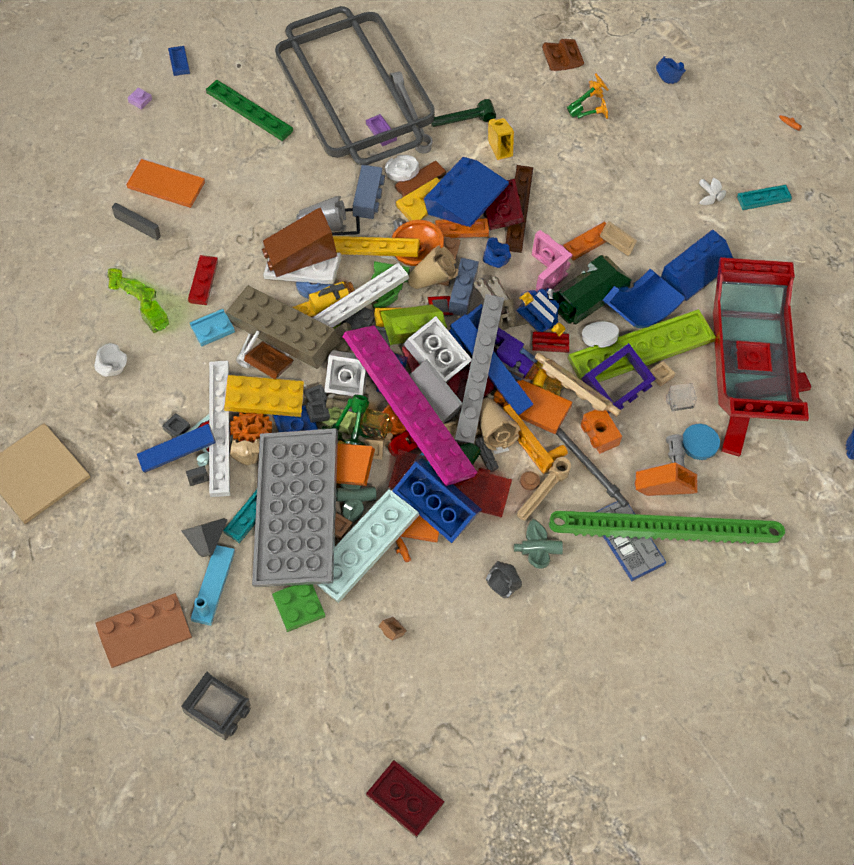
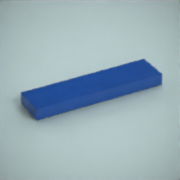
M206 424L137 454L142 471L146 473L215 444L216 441L210 425Z

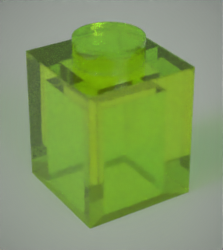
M156 300L139 308L142 319L153 333L161 331L169 325L167 314Z

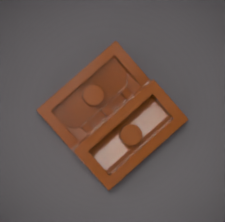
M561 39L559 43L544 42L542 48L551 71L574 69L584 65L575 39Z

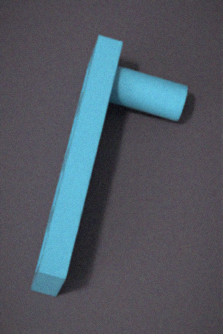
M216 546L213 555H211L198 597L194 601L195 606L190 618L192 622L212 625L235 549Z

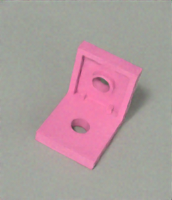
M539 230L535 234L532 256L548 268L538 276L536 291L539 289L545 290L546 288L554 289L568 276L566 270L570 268L571 264L568 260L572 257V254L561 244H558L548 234Z

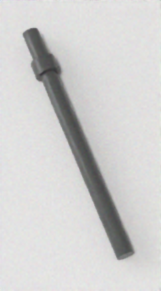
M559 427L556 435L607 489L606 492L609 496L615 498L623 508L626 507L629 502L620 493V489L602 474Z

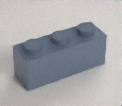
M362 165L353 202L354 217L374 219L375 212L378 213L379 202L377 201L382 197V188L380 187L381 185L384 186L385 183L382 167Z
M461 258L458 276L455 279L449 301V313L458 316L467 315L474 282L478 273L479 261Z

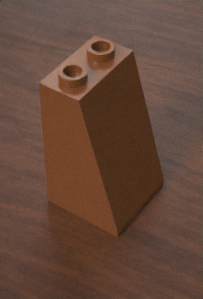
M321 207L263 240L265 247L262 249L265 259L269 258V261H267L270 272L274 271L276 277L337 257L332 231Z

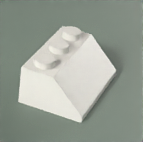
M434 317L403 344L419 364L428 359L445 382L472 360L437 317Z

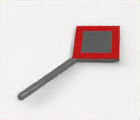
M450 296L428 297V304H432L440 309L444 316H454V314L449 313Z

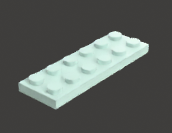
M389 489L335 546L334 582L316 585L339 603L419 516V512Z

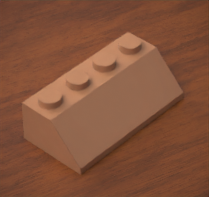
M176 593L95 623L111 668L192 638Z

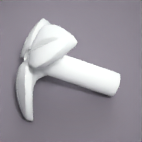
M713 178L711 185L705 179L700 180L699 184L710 194L699 202L701 205H710L715 202L716 198L718 201H721L725 197L726 191H721L722 185L719 180Z

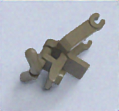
M492 277L493 280H488V284L498 297L504 298L498 327L505 330L509 329V327L529 324L524 318H518L514 308V300L509 298L500 284L499 278ZM483 278L474 282L475 288L479 290L484 299L486 294L493 295Z

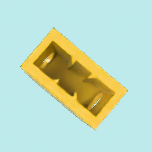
M504 118L491 119L488 122V141L496 159L513 157L514 130Z

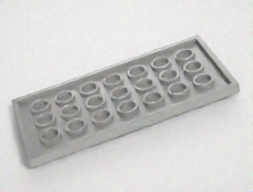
M336 428L260 434L252 579L254 587L329 584L334 582L338 431Z

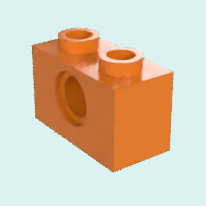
M595 409L583 415L581 428L584 433L588 434L592 447L596 448L599 454L620 445L622 435L606 410L598 411Z

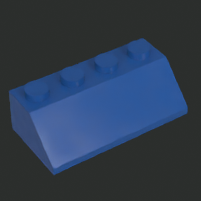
M712 229L664 266L661 278L685 297V301L689 300L718 276L720 257L733 258L726 240Z
M423 458L415 461L392 490L397 496L417 510L424 520L451 543L456 540L482 510L453 484L445 486L433 467Z

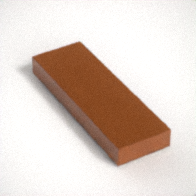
M435 160L420 169L414 178L395 184V189L404 197L431 180L444 177L446 170Z

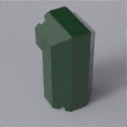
M600 255L588 264L589 270L587 272L583 270L580 275L553 292L552 298L559 304L557 312L566 323L571 324L573 322L576 325L607 304L603 299L614 286L618 288L630 287L632 279L608 256Z

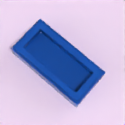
M185 47L168 48L173 75L190 74Z

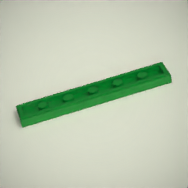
M215 80L206 88L207 94L279 140L284 141L293 132V127L219 80Z

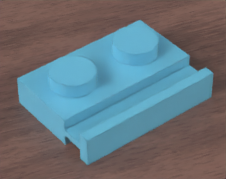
M224 309L190 322V327L201 347L235 333V329L225 314Z

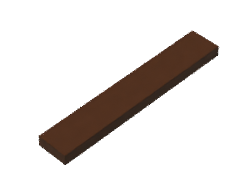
M516 166L515 181L524 222L508 226L505 244L509 245V251L522 253L534 167Z

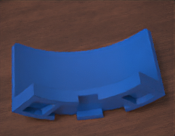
M649 269L639 280L633 283L634 287L618 288L614 286L603 299L605 303L634 327L647 328L669 316L684 302L685 297L652 269Z

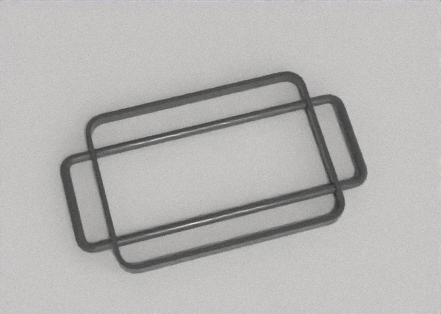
M339 6L294 21L286 27L285 32L288 39L276 45V58L322 147L329 156L338 158L351 154L357 164L369 165L416 148L422 143L423 135L419 128L426 127L434 121V105L378 13L364 12L354 16L349 8ZM338 13H345L348 17L347 19L294 36L292 30ZM374 21L380 26L430 111L428 116L418 120L413 119L359 24ZM352 26L408 122L407 124L354 143L351 142L299 46L300 44ZM294 48L346 146L332 148L327 144L280 55L282 51ZM412 131L416 136V140L368 158H360L357 151Z

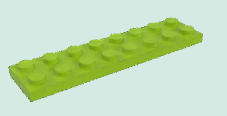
M698 309L620 336L610 346L598 347V345H594V347H588L568 354V360L577 377L581 380L585 374L628 343L647 366L715 342L716 337ZM624 356L595 378L598 382H602L633 371L635 368Z

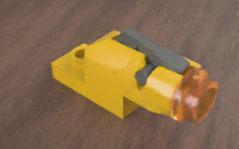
M351 281L332 284L322 290L309 294L308 302L292 308L310 317H314L355 291Z

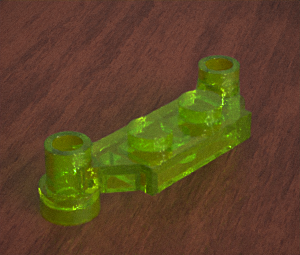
M108 269L109 289L117 290L121 288L127 294L133 295L137 300L141 301V308L151 309L152 300L156 298L157 291L150 288L137 279L122 277L123 271L121 269Z

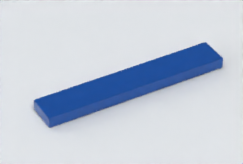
M465 314L453 322L450 327L470 354L473 355L478 330ZM493 351L488 378L519 416L533 406V403Z

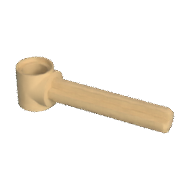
M559 457L554 461L553 466L548 471L549 475L518 511L517 516L521 520L526 521L557 482H562L568 477L571 463L567 458ZM561 466L564 467L566 470L559 471L557 467Z

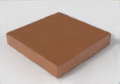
M264 341L259 343L244 357L245 362L274 380L286 371L294 361Z

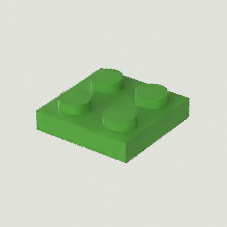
M313 584L293 585L272 594L287 632L325 617Z

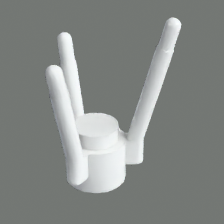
M256 331L253 337L251 334H248L242 350L237 356V363L244 368L250 367V364L244 361V357L251 351L250 349L260 333L259 331Z

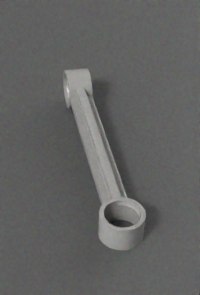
M400 71L390 73L389 77L414 120H418V116L405 89L402 73ZM419 128L423 135L422 142H427L429 145H419L415 149L419 153L425 154L431 151L433 140L431 136L424 133L423 128Z

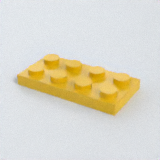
M228 375L224 411L301 417L304 381Z

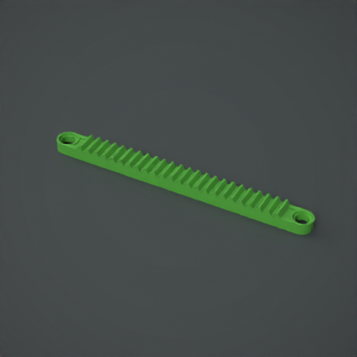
M555 511L549 519V527L552 531L571 533L575 536L590 534L591 537L594 535L610 537L613 535L614 538L629 536L630 538L637 537L638 539L653 537L654 540L657 538H661V540L676 538L677 541L681 539L696 541L699 539L700 542L715 540V542L723 541L724 543L738 541L739 543L746 542L749 544L754 542V544H758L759 542L778 543L785 534V528L781 523L765 520ZM557 518L562 519L565 524L557 525L554 520ZM769 529H776L779 535L771 534Z

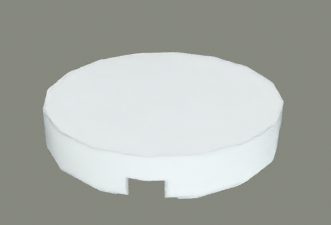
M398 155L397 158L388 160L385 165V172L391 180L407 181L419 173V163L413 156Z
M605 321L591 323L582 331L584 343L591 347H594V345H598V347L610 346L619 337L618 327L613 323Z

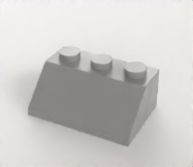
M426 359L410 374V377L443 424H445L459 413L463 403L428 359Z

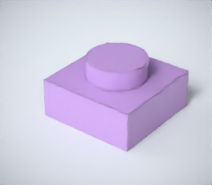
M137 88L128 97V102L141 110L152 100L151 94L140 88Z

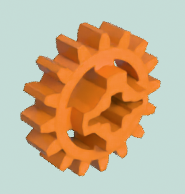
M240 412L239 417L234 416V421L230 422V434L233 435V439H238V442L245 440L253 443L255 439H260V434L272 433V421H269V416L264 417V414H243Z

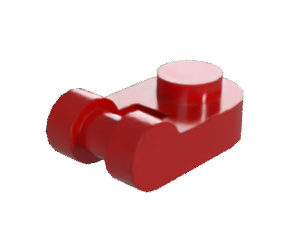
M408 431L395 437L388 445V450L394 457H402L418 448V445Z

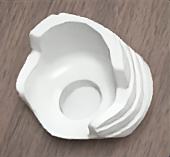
M112 343L105 344L97 350L94 364L95 370L105 377L119 375L126 365L127 355L120 351L118 345Z

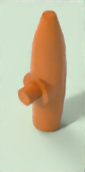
M779 116L790 127L798 131L801 130L802 125L795 122L793 117L790 119L786 116Z
M399 537L396 540L398 546L396 553H400L404 561L409 562L411 558L402 538Z

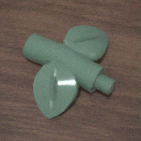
M340 484L342 488H336V501L344 502L342 505L343 516L352 523L358 520L364 511L362 502L376 500L375 487L361 488L360 485Z
M532 519L527 527L526 538L528 540L522 541V544H514V552H522V555L529 554V563L538 569L546 568L551 561L549 554L562 555L563 553L562 541L547 540L548 533L546 529L535 519Z

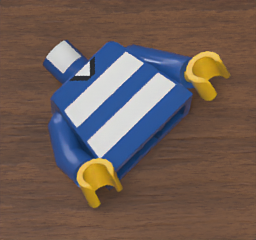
M546 288L545 290L539 289L535 291L532 289L522 292L519 299L523 303L516 311L538 332H544L551 328V331L556 332L560 337L566 331V328L558 322L557 311L559 304L552 298L554 291Z

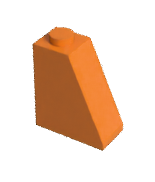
M674 462L637 471L635 487L637 491L646 496L697 493V474Z

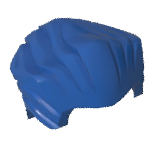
M666 56L656 65L659 76L668 84L679 82L686 71L682 62L676 63L672 58H666Z
M489 238L483 262L493 267L501 268L511 259L509 245L499 243L497 238Z

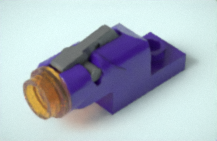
M498 327L494 345L500 347L496 351V355L509 372L520 378L532 381L540 368L524 353L521 354L524 343Z

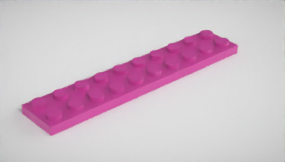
M373 325L345 331L342 337L445 486L474 477L477 474L476 469L377 328Z

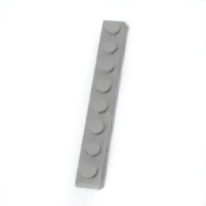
M485 295L455 435V441L474 444L504 301L502 297Z

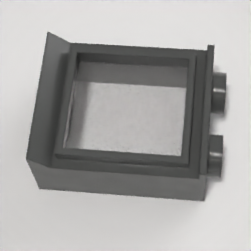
M209 672L204 674L181 705L186 715L224 740L228 736L234 735L238 728V722L241 718H246L251 710L248 698L228 687Z

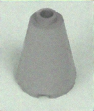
M335 196L304 208L296 216L297 220L321 207L331 231H346V225H343V220H346V212L343 200L339 201L341 196Z

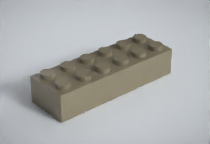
M249 285L226 311L232 325L253 336L256 331H259L260 333L257 338L316 369L322 365L340 342L335 329Z

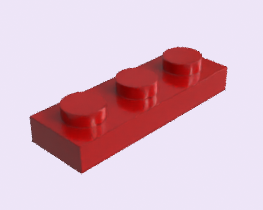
M200 255L188 297L189 303L207 306L218 265V257Z

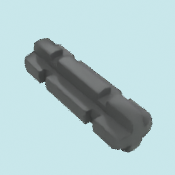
M479 437L475 440L476 446L481 450L480 454L484 463H487L488 471L494 472L499 468L497 461H494L495 457L491 449H488L485 445L483 437Z

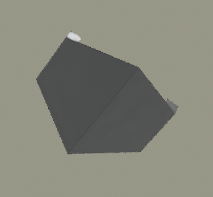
M222 518L181 531L199 556H210L214 553L227 519Z

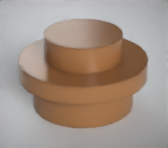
M529 471L521 476L520 483L524 489L530 491L539 486L540 478L536 473Z

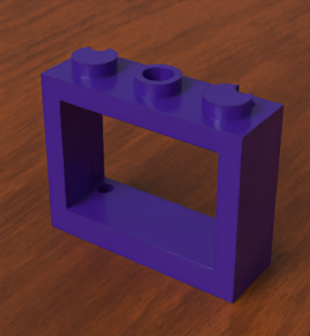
M628 343L585 374L581 380L613 402L614 406L621 410L624 408V402L628 401L631 403L639 397L637 395L639 391L642 390L644 393L652 387L651 383L656 378ZM626 356L644 381L614 403L595 377Z

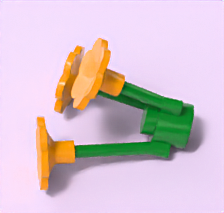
M595 73L597 82L589 81L590 90L567 106V110L572 118L577 116L580 119L590 114L603 113L605 118L608 119V110L601 87L607 91L609 89L597 73ZM595 95L601 98V106L591 111L581 112L584 110L581 103L588 97Z

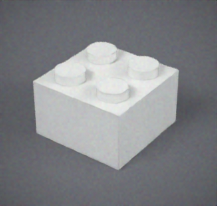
M332 350L328 358L325 392L354 396L355 394L364 395L367 371L354 353Z

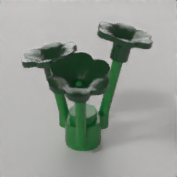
M359 394L349 398L338 421L332 427L323 426L322 429L336 428L338 431V441L366 446L358 438L359 436L364 438L370 437L363 434L359 425L361 414H363L361 425L375 428L369 425L367 420L368 398ZM351 407L352 412L357 413L356 422L351 438L343 439L342 433L339 432L340 424Z

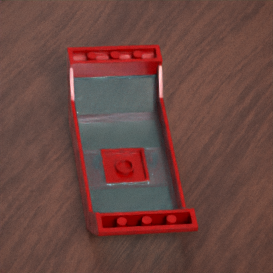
M720 257L713 307V324L716 337L715 356L718 405L729 416L795 421L809 420L808 403L803 402L799 398L790 306L793 280L795 278L793 262Z

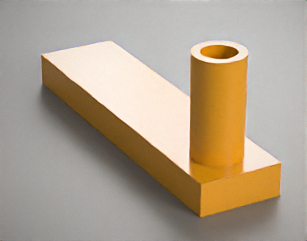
M511 405L503 407V410L518 423L521 429L518 432L519 438L517 441L543 474L548 473L557 458L568 454L567 448L564 445H560L547 452Z

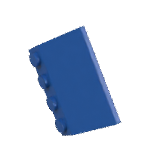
M462 157L424 197L428 215L471 227L509 185V182L479 161Z

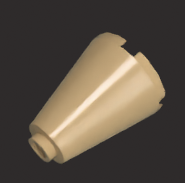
M440 245L435 247L408 274L409 285L415 289H421L456 278L459 270L458 268L455 269L454 264L456 260L452 253L445 247L440 248Z
M484 398L479 416L484 443L491 450H497L496 448L498 447L505 449L519 438L518 432L521 429L518 423L493 399Z

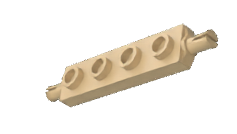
M540 352L536 354L534 359L543 364L542 368L548 376L554 379L557 378L561 381L562 386L574 390L579 398L588 400L596 410H606L616 417L619 416L622 410L614 406L613 402L555 361L546 358Z

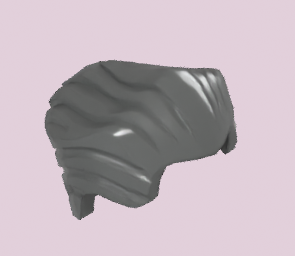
M497 561L489 570L490 574L486 577L490 588L503 598H508L522 587V581L515 567L511 564Z

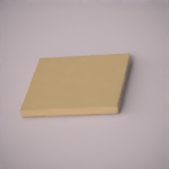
M45 423L0 453V496L24 524L91 478Z

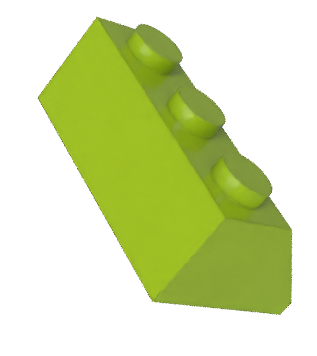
M432 304L381 311L380 313L390 345L405 343L409 337L434 317H437L447 329L443 312Z

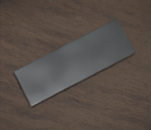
M114 203L112 210L116 219L155 240L161 237L157 224L118 203Z

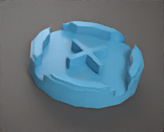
M704 424L691 425L686 428L682 435V446L685 449V453L697 460L712 458L720 447V439L717 432Z

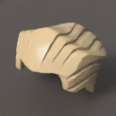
M234 439L231 445L230 456L241 464H256L259 462L260 439H255L253 443L245 440L236 443V439Z

